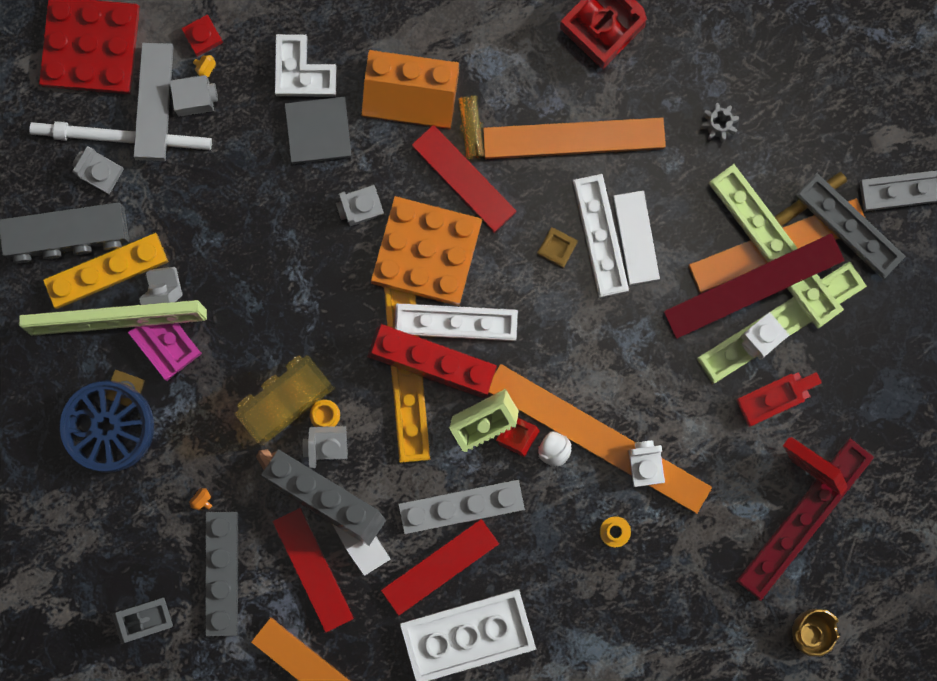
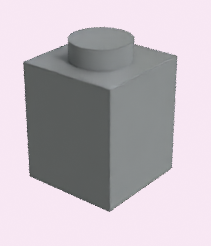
M206 75L170 81L174 111L178 116L214 111L213 102L218 101L215 83L210 84Z

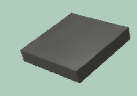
M345 97L285 103L292 164L352 157Z

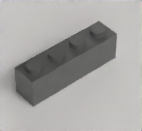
M120 202L0 219L2 253L7 259L13 260V263L30 262L31 257L43 255V259L61 257V252L73 251L74 255L88 254L92 252L91 248L103 247V250H116L122 248L121 244L129 243L125 207Z
M279 449L261 474L272 487L367 546H370L386 522L379 510Z

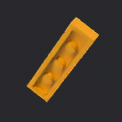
M154 233L122 248L46 278L43 281L54 308L58 309L166 264L168 259L158 235Z

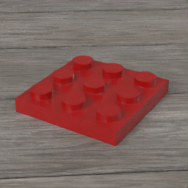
M48 0L39 85L47 88L131 94L140 6L134 3L97 0Z

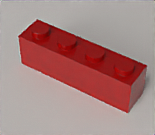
M383 324L376 329L367 355L369 358L478 397L488 394L497 365Z

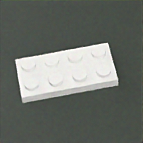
M519 589L400 623L416 681L433 680L536 650Z

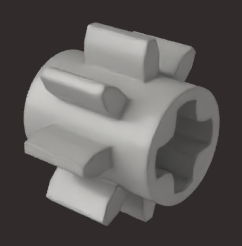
M716 103L713 113L705 110L703 116L708 119V122H704L701 125V129H708L710 133L709 140L716 136L720 137L721 142H724L727 132L731 135H735L737 129L732 124L738 122L739 116H732L730 112L732 109L731 105L724 109L720 108V105ZM717 117L722 122L726 121L723 128L719 124H714Z

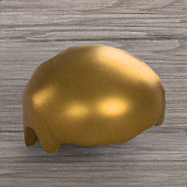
M810 609L801 613L795 619L792 627L793 641L797 649L807 656L817 657L831 652L840 638L837 630V623L839 622L837 617L828 610Z

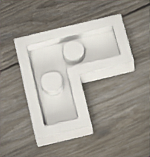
M276 34V96L336 97V64H307L306 35Z

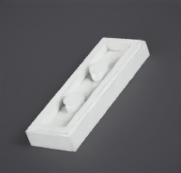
M644 190L614 195L629 285L660 280Z

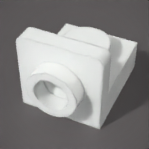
M769 312L740 337L744 340L742 346L746 352L753 358L757 356L759 359H762L785 340L789 334Z
M653 441L635 443L636 449L628 451L633 487L665 483L661 445L654 446Z

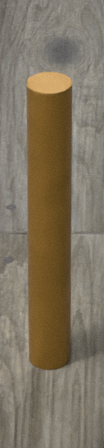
M839 172L826 182L834 189H837L846 183L847 179L842 172ZM798 200L774 217L783 226L805 211L807 207Z

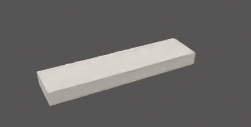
M603 174L573 180L598 297L603 298L629 292Z
M396 303L395 329L416 336L516 341L518 310Z

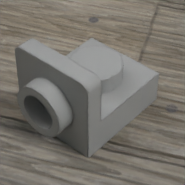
M87 146L84 152L80 151L73 161V167H75L73 173L78 178L108 195L124 170L122 166L100 155L89 146Z
M375 185L345 194V192L339 193L341 201L337 202L336 205L341 220L348 219L350 226L384 215Z
M175 267L149 270L146 273L149 290L139 300L141 305L176 302L182 296L177 269Z
M346 426L309 427L308 439H303V457H309V468H316V460L347 459Z

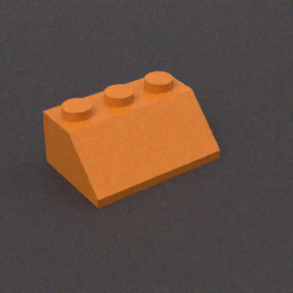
M369 50L364 79L362 117L424 126L435 125L438 128L451 129L459 76V63Z

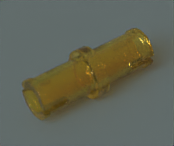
M477 96L458 98L462 119L460 132L464 134L466 159H472L474 156L475 158L485 156L481 130L484 127L483 122H480Z

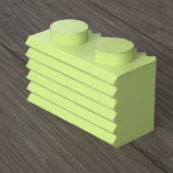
M504 389L452 416L449 428L462 451L467 452L468 449H473V446L478 447L479 443L483 444L484 440L494 439L495 435H500V432L505 433L506 429L510 430L511 427H516L519 410L507 390Z

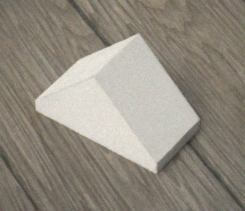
M333 524L346 550L364 576L390 560L377 536L370 546H367Z

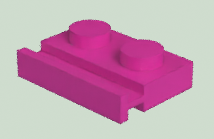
M178 323L138 326L128 332L166 381L202 354Z

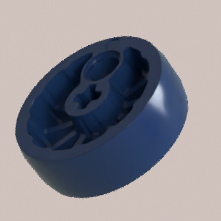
M97 381L83 386L70 397L61 414L60 435L68 454L82 467L95 472H118L136 464L148 451L154 435V418L146 399L131 386L116 381ZM108 390L117 391L108 412L106 392ZM99 392L101 413L89 399L91 395ZM126 395L132 400V404L116 415L121 399ZM83 402H85V404L91 411H78V408ZM138 408L141 416L140 420L122 421L124 416ZM84 415L90 416L89 418L91 419V427L88 432H82L78 427V421ZM109 418V423L114 424V429L109 430L106 435V430L101 429L102 423H107ZM142 425L140 438L124 432V427ZM74 434L79 437L87 438H85L83 441L77 444L75 441ZM120 436L137 442L136 447L131 453L120 441ZM97 438L90 457H87L83 453L82 448ZM111 441H114L123 453V459L116 462L113 460ZM103 442H105L107 462L99 463L96 457Z

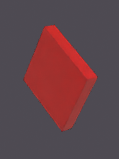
M789 437L783 444L784 449L794 464L839 495H843L848 487L840 469L793 437Z

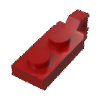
M799 372L746 394L736 399V402L748 427H751L804 402L805 399L810 397L807 390L822 382L817 372L803 379Z

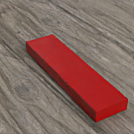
M432 125L412 144V148L482 218V221L494 233L516 213V210L435 125Z
M299 508L272 521L325 632L353 620L354 617L302 509Z
M481 519L381 591L397 614L401 615L499 545V543Z

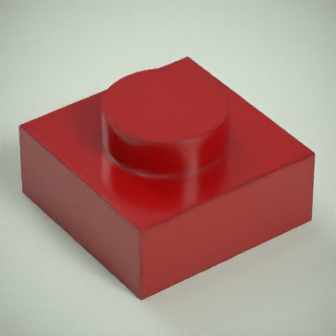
M208 14L181 28L197 57L223 43Z
M517 418L516 427H511L510 430L506 429L505 433L501 432L496 441L500 446L525 457L540 431L537 426Z

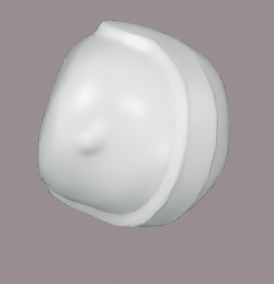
M549 432L538 449L539 458L552 466L563 465L571 454V442L564 435L557 432Z

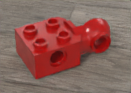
M581 0L561 20L560 29L598 66L604 69L645 27L647 18L644 8L636 0Z

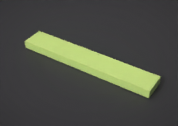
M735 164L709 182V185L767 262L798 249ZM817 274L787 287L817 328H820L844 310Z
M851 262L846 263L821 279L839 304L867 287ZM794 297L770 312L787 331L789 336L812 322ZM760 319L697 358L713 384L754 359L743 348L742 343L744 340L740 336Z
M198 300L41 313L20 315L19 326L30 335L198 322L207 320V309Z

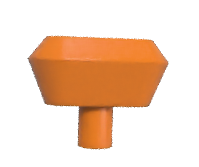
M200 488L189 501L191 508L200 510L204 506L209 510L212 507L208 502L211 496L206 488Z

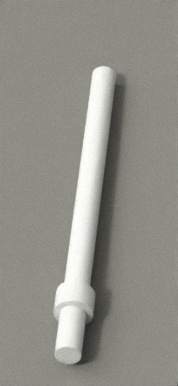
M56 121L54 124L33 122L30 124L31 135L53 136L54 140L67 141L68 138L135 144V131L69 126L67 122ZM167 134V146L211 150L212 138Z

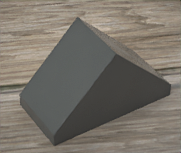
M165 598L112 614L121 644L173 627Z

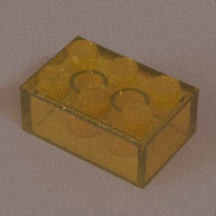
M300 355L286 365L287 372L280 377L272 376L261 385L264 389L262 392L254 397L250 394L237 404L239 410L234 414L257 443L264 446L308 411L316 402L335 389L308 355L304 358Z

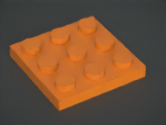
M395 196L371 284L460 306L482 218Z

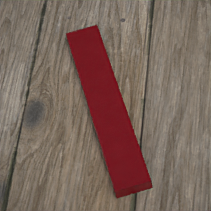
M830 233L667 309L664 313L676 338H680L845 260L833 234Z
M849 438L829 462L840 469L848 488L843 495H839L816 479L737 578L736 582L761 601L874 457Z

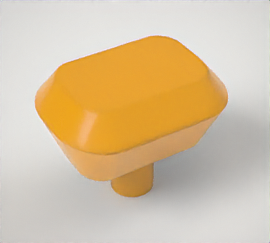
M211 55L202 56L200 60L195 59L193 61V64L196 65L195 71L199 76L206 75L209 77L216 64Z

